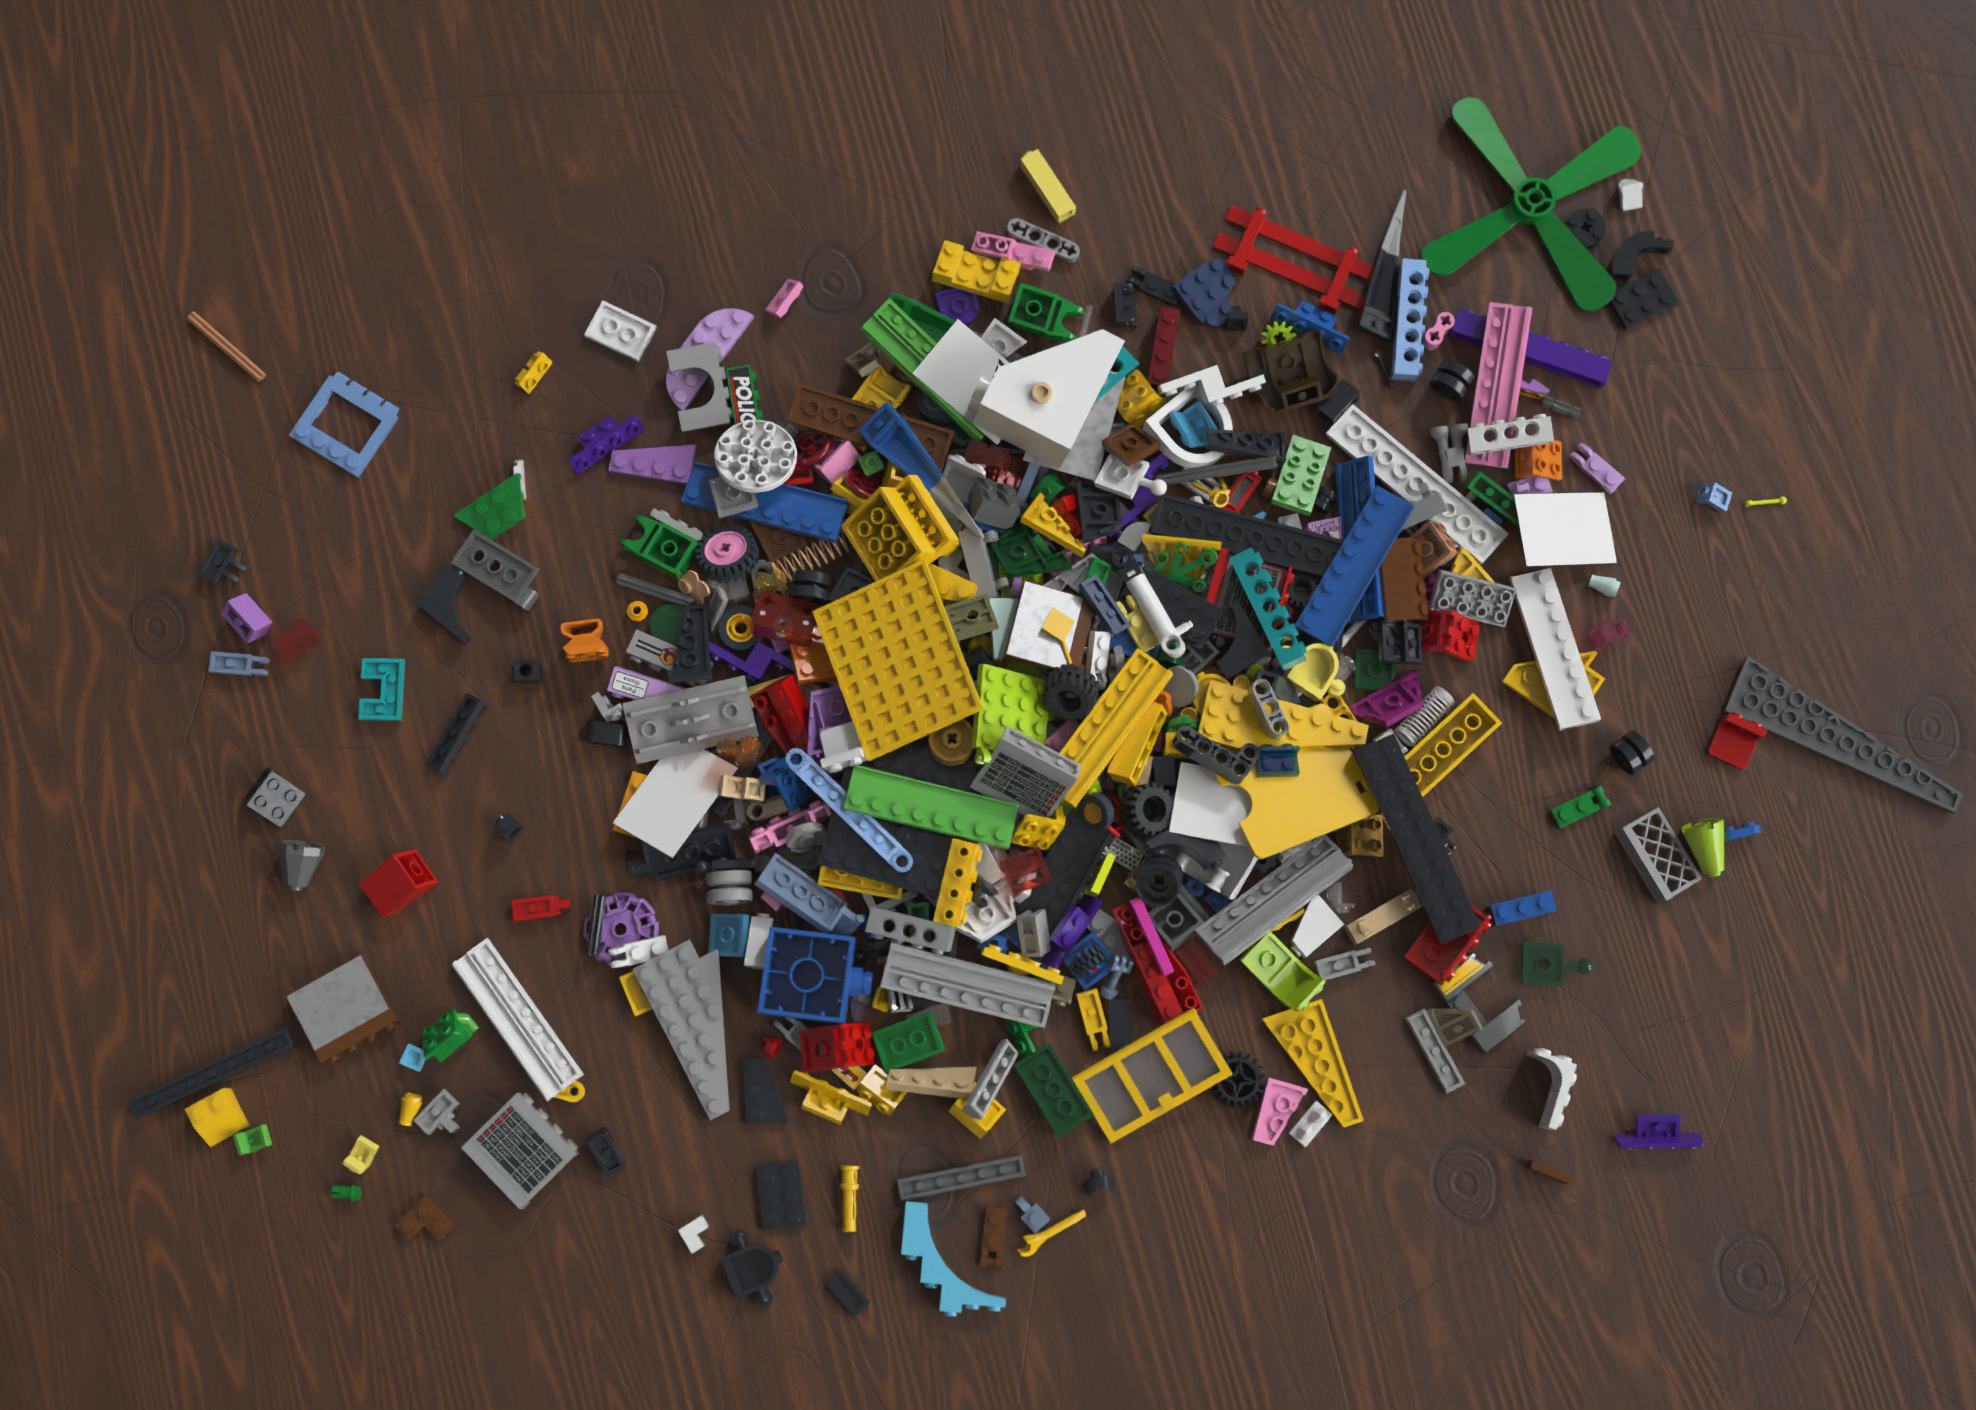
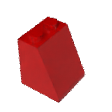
M413 849L393 854L359 885L375 906L376 912L384 918L396 914L439 882L418 851Z

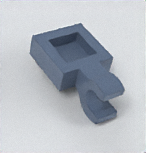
M1022 1196L1015 1201L1025 1212L1021 1219L1034 1233L1038 1232L1050 1220L1037 1203L1031 1207Z

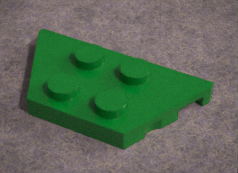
M516 473L454 514V516L489 539H495L526 518L523 506L524 496L520 485L521 474Z

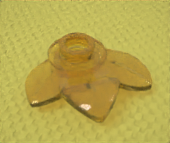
M776 567L772 575L765 572L755 573V583L758 589L752 593V596L757 601L762 603L772 601L784 603L788 600L790 590L786 585L787 576L783 570ZM776 591H781L782 596H777Z

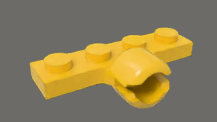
M989 944L988 948L983 946L980 955L1006 964L1008 972L1023 976L1033 974L1060 985L1063 982L1064 977L1059 975V970L1048 967L1047 970L1040 968L1041 963L1031 960L1030 957H1022L1020 952H1009L1006 955L1000 953L1001 948Z

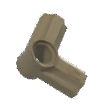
M764 793V801L747 800L749 805L747 814L749 818L762 823H766L773 817L789 812L781 795L767 799ZM762 808V814L758 816V812Z

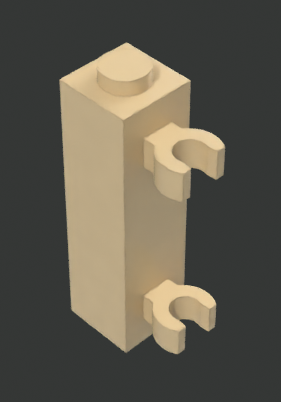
M1409 889L1348 924L1344 929L1353 944L1356 945L1421 908L1422 905L1416 891L1413 892L1412 889Z

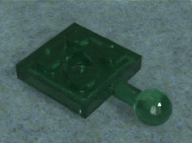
M1521 942V984L1565 986V969L1578 970L1581 974H1589L1593 970V962L1589 958H1581L1578 961H1565V944ZM1540 958L1548 961V968L1546 970L1538 967Z

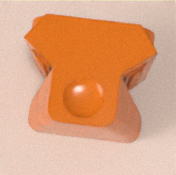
M600 619L561 624L562 634L571 640L563 647L565 657L569 659V662L579 663L602 660L609 657L610 650L600 639L603 631V623Z

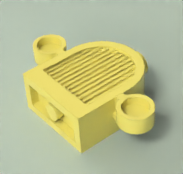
M1323 642L1305 647L1308 652L1304 654L1307 660L1286 670L1283 678L1294 685L1295 689L1313 701L1321 700L1326 691L1334 697L1342 695L1345 691V684L1339 679L1334 680L1339 667L1337 655L1332 650V647L1327 646Z

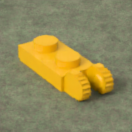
M1097 989L1076 994L1092 1050H1098V1044L1094 1037V1033L1102 1032V1040L1105 1047H1110L1107 1034L1108 1028Z

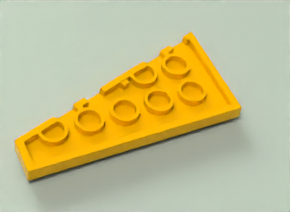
M1322 999L1309 1003L1305 1009L1298 1012L1290 1009L1262 1018L1263 1022L1340 1125L1347 1127L1364 1121Z

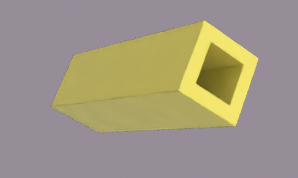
M1039 150L1026 152L1021 158L1020 167L1057 223L1059 224L1073 216L1076 206Z

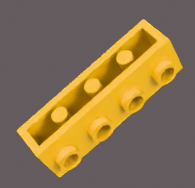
M1153 702L1116 752L1113 760L1109 762L1107 772L1114 781L1136 787L1168 714L1162 704Z
M958 839L952 840L933 922L961 928L962 924L965 925L968 917V912H965L967 903L970 904L973 891H970L971 885L975 883L978 871L975 870L976 864L982 858L983 850L980 849L981 845Z

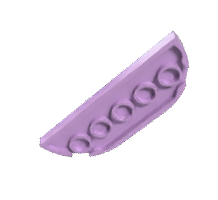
M740 309L715 311L699 322L681 348L715 342L716 347L721 349L722 359H719L720 364L754 319V316ZM668 366L666 384L669 395L680 411L686 410L711 376L700 369L671 373Z

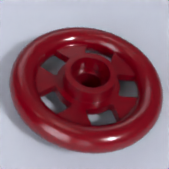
M806 430L797 435L793 441L796 451L800 450L801 453L797 455L796 466L805 467L821 461L831 449L832 437L813 430ZM818 436H819V437H822V439H821L820 441H817V440H815V439H816Z
M851 469L844 475V482L849 490L864 500H867L876 489L882 487V481L873 474L867 477L863 470Z

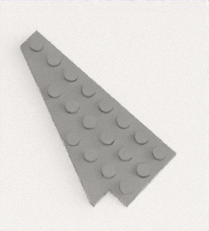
M688 940L634 968L633 971L709 1119L712 1120L730 1110L719 951L716 949L699 958L691 940Z

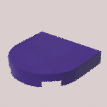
M957 288L934 293L939 313L954 321L959 319L966 326L972 324L977 318L979 302L976 294Z

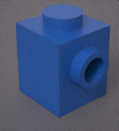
M995 934L983 943L978 942L976 949L981 951L983 946L988 948L989 944L1001 948L1000 953L1006 954L1009 945L1006 944L1008 939Z

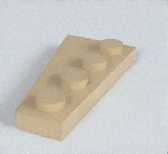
M977 1067L890 1069L886 1089L968 1099L973 1091Z

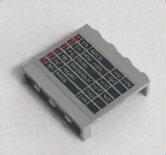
M1007 726L1003 731L999 744L991 754V762L985 763L979 773L975 772L970 787L990 798L1018 804L1017 812L1023 816L1032 814L1050 818L1077 781L1082 765Z
M522 1093L514 1095L461 1147L519 1209H524L530 1203L529 1201L574 1156L580 1154L576 1150L578 1146L570 1138L566 1140L561 1135L563 1130L556 1123L552 1125L547 1120L549 1116L541 1108L536 1109L532 1104L534 1100L527 1093L524 1095Z

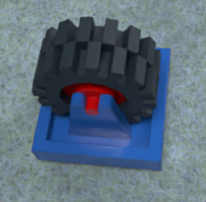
M1094 931L1073 946L1063 960L1084 990H1087L1112 971L1108 966L1112 955Z

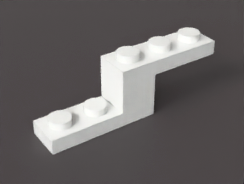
M1218 365L1162 384L1157 389L1159 395L1165 393L1167 397L1178 393V388L1185 387V390L1197 386L1196 382H1198L1205 405L1211 403L1212 406L1223 403V398L1230 396L1231 399L1242 396V392L1249 389L1251 393L1262 389L1261 385L1266 381L1264 375H1260L1225 388Z

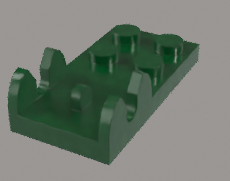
M1050 1043L1014 1064L1015 1069L1058 1139L1094 1117V1113Z

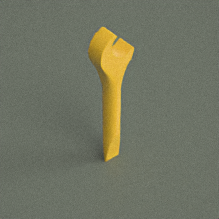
M1084 1209L1041 1233L1024 1236L1023 1239L1027 1245L1022 1249L1017 1248V1251L1023 1257L1031 1256L1047 1239L1086 1216Z

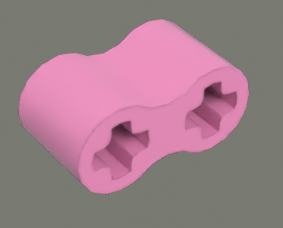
M1440 313L1433 327L1427 330L1422 339V344H1424L1426 350H1436L1441 344L1443 336L1450 332L1455 323L1454 316L1451 313Z

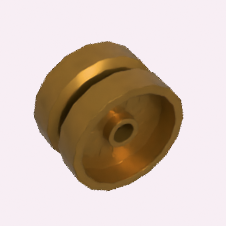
M961 719L930 733L929 748L934 759L942 765L950 767L959 766L968 761L974 752V748L971 747L973 728L966 720ZM953 739L956 741V744H953V742L949 744L948 741Z

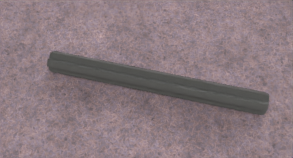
M1275 456L1162 473L1157 474L1156 479H1161L1166 485L1273 469L1277 467Z

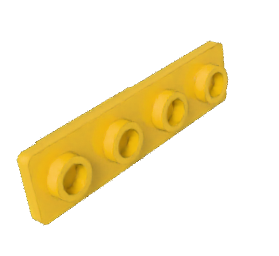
M794 1070L790 1082L809 1090L802 1104V1109L838 1125L841 1124L848 1108L868 1116L872 1103L868 1102L867 1099L849 1094L845 1089L833 1087L824 1080L810 1077L808 1073Z

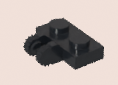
M219 539L198 575L216 585L219 584L223 576L238 583L240 578L233 573L227 572V569L231 564L236 569L244 572L246 567L233 560L239 550Z

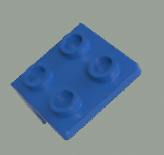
M785 755L763 773L759 780L762 785L777 786L788 811L794 812L815 792L787 766ZM792 755L790 762L798 765L802 762V756Z

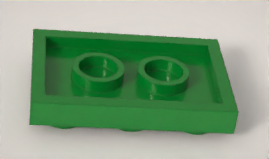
M932 1011L872 1033L885 1073H888L890 1069H899L945 1051Z

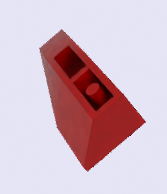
M793 674L751 694L749 697L768 733L784 753L787 754L790 750L798 748L807 754L810 707ZM836 776L831 777L833 780H837Z
M1128 902L1112 909L1128 956L1134 959V971L1159 1026L1161 1027L1192 1008L1196 1011L1203 1009L1186 969L1160 938L1174 970L1171 974L1162 975L1135 918L1130 903Z

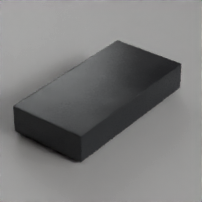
M840 1270L826 1283L828 1288L854 1317L870 1303L869 1299L843 1270Z

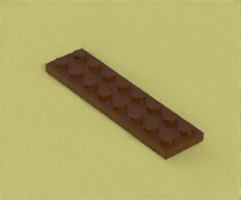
M799 383L786 421L790 424L876 450L867 442L859 430L880 408ZM899 414L906 420L937 468L942 471L955 431Z

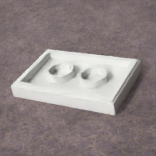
M602 300L584 336L639 363L657 327Z

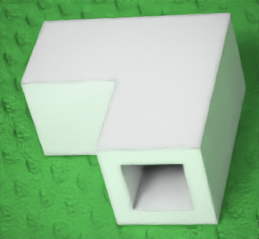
M703 1215L678 1230L691 1253L705 1246L698 1235L709 1227Z

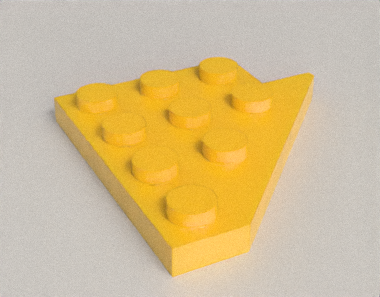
M1596 651L1580 653L1593 696L1605 680L1604 677L1588 667L1597 655ZM1536 661L1514 664L1502 680V683L1554 718Z

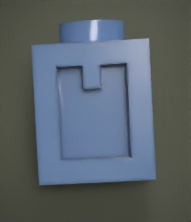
M1717 483L1702 484L1698 490L1695 502L1698 504L1707 503L1718 511L1724 512L1727 511L1732 492Z

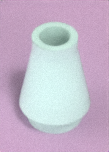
M1592 574L1588 586L1607 597H1615L1621 582L1616 581L1617 578Z

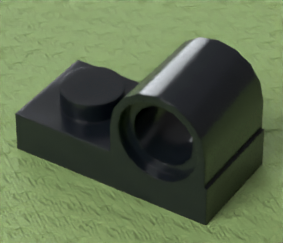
M606 1126L586 1136L587 1144L606 1176L626 1167Z

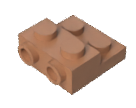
M1429 520L1409 537L1420 539L1424 578L1439 566L1446 565L1458 554L1455 549L1458 547L1457 543L1452 538L1446 536L1445 532L1447 530L1441 522Z

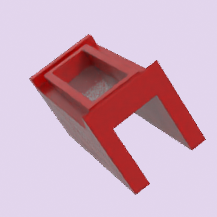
M1257 471L1241 473L1229 489V501L1222 509L1239 513L1262 479L1259 476L1260 474Z

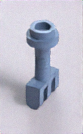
M1117 955L1112 956L1108 966L1113 973L1108 984H1104L1101 987V995L1104 998L1111 1000L1113 997H1116L1118 991L1115 987L1122 972L1130 973L1134 964L1133 958L1126 959V957L1122 956L1120 958Z

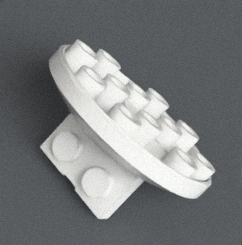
M746 420L730 427L722 434L716 444L714 458L716 469L727 484L741 491L758 493L775 489L789 479L796 466L797 451L792 437L782 427L773 422L763 420Z

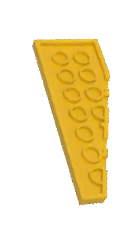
M1213 680L1208 682L1197 732L1222 747L1240 750L1247 743L1255 744L1259 750L1263 748H1326L1327 746L1363 747L1365 745L1369 725L1279 699L1277 700L1288 721L1289 730L1281 738L1271 739L1266 734L1248 696V690ZM1264 705L1265 711L1272 714V708L1269 705ZM1273 724L1274 730L1281 733L1280 725Z

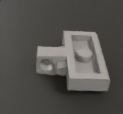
M443 1089L414 1119V1122L427 1135H431L437 1127L440 1130L445 1127L450 1133L454 1134L460 1127L452 1120L455 1117L452 1112L460 1103L446 1089Z

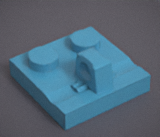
M711 914L709 953L718 949L719 956L745 957L748 943L749 915Z

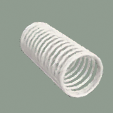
M1435 686L1431 693L1425 697V700H1422L1424 708H1420V711L1417 710V714L1411 713L1403 720V723H1400V726L1395 728L1396 735L1408 746L1415 747L1416 743H1419L1418 740H1422L1421 736L1424 737V733H1428V730L1434 727V723L1437 724V720L1444 716L1443 713L1446 714V710H1450L1449 707L1455 705L1452 696L1443 688ZM1435 697L1441 700L1447 706V708L1444 707ZM1434 702H1436L1438 705H1440L1441 708H1442L1444 711H1442L1440 708H1438V707L1434 704ZM1430 704H1431L1432 706H1434V707L1441 713V715H1440L1439 713H1437V712L1430 706ZM1427 708L1433 711L1437 715V717H1435ZM1424 711L1427 712L1435 721H1433L1431 718H1429V717L1424 713ZM1420 714L1426 717L1431 722V724L1428 723ZM1418 718H1420L1428 727L1421 723V721ZM1415 721H1416L1417 723H1419V724L1425 729V731H1424L1423 729H1421V728L1415 723ZM1409 728L1412 729L1419 737H1417L1415 734H1413V733L1409 730Z

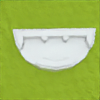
M515 460V466L513 467V475H515L516 473L521 474V492H523L525 500L526 489L524 477V464L523 460Z

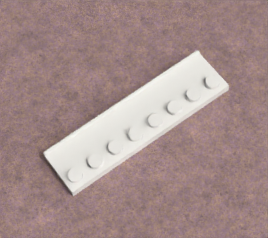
M1551 568L1514 577L1511 576L1509 580L1511 586L1517 588L1515 599L1558 730L1561 731L1565 728L1599 722L1601 717Z
M488 938L468 951L458 961L453 962L452 966L547 1102L584 1075Z

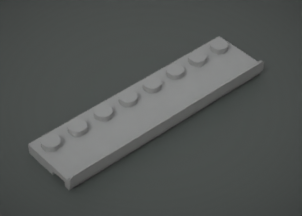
M1326 834L1322 835L1195 929V933L1221 960L1223 965H1226L1352 870V860L1348 859Z
M891 942L880 987L1045 1028L1053 991L1055 990V983Z

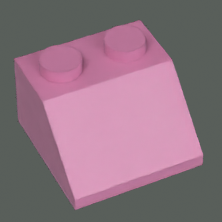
M832 437V446L829 453L821 461L811 465L812 470L822 479L833 485L835 481L856 465L857 458L861 457V455L848 440Z

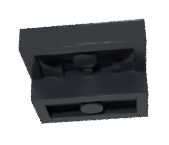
M1383 620L1377 623L1379 662L1408 665L1423 663L1421 624L1406 621L1398 624Z

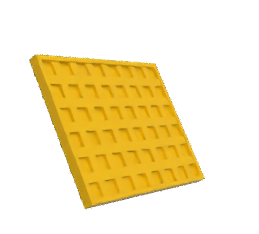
M924 559L812 611L868 761L983 710L930 569Z

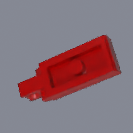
M554 895L511 901L513 922L555 917L556 915H561V910L572 908L571 900H560L559 896Z

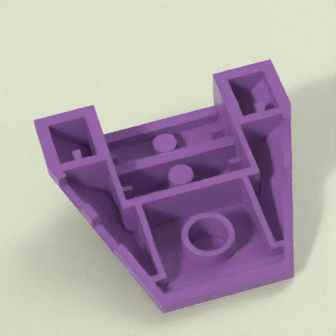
M840 685L810 693L807 755L821 768L820 760L825 758L820 733L824 730L852 722ZM822 768L830 777L844 774L845 768H842L839 772L831 773Z

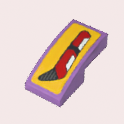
M1534 378L1530 384L1521 379L1519 394L1522 396L1544 399L1550 391Z

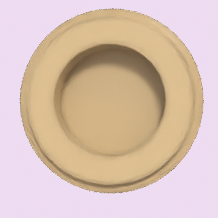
M1045 382L1036 383L1030 392L1031 399L1037 404L1047 403L1052 396L1051 387Z

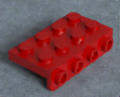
M1471 905L1481 928L1444 944L1438 943L1429 923L1404 956V959L1441 986L1445 981L1450 983L1456 974L1453 970L1457 965L1462 966L1468 958L1466 955L1467 951L1470 948L1474 950L1480 942L1478 936L1481 932L1486 934L1492 923L1489 921L1492 916L1489 914L1486 916Z

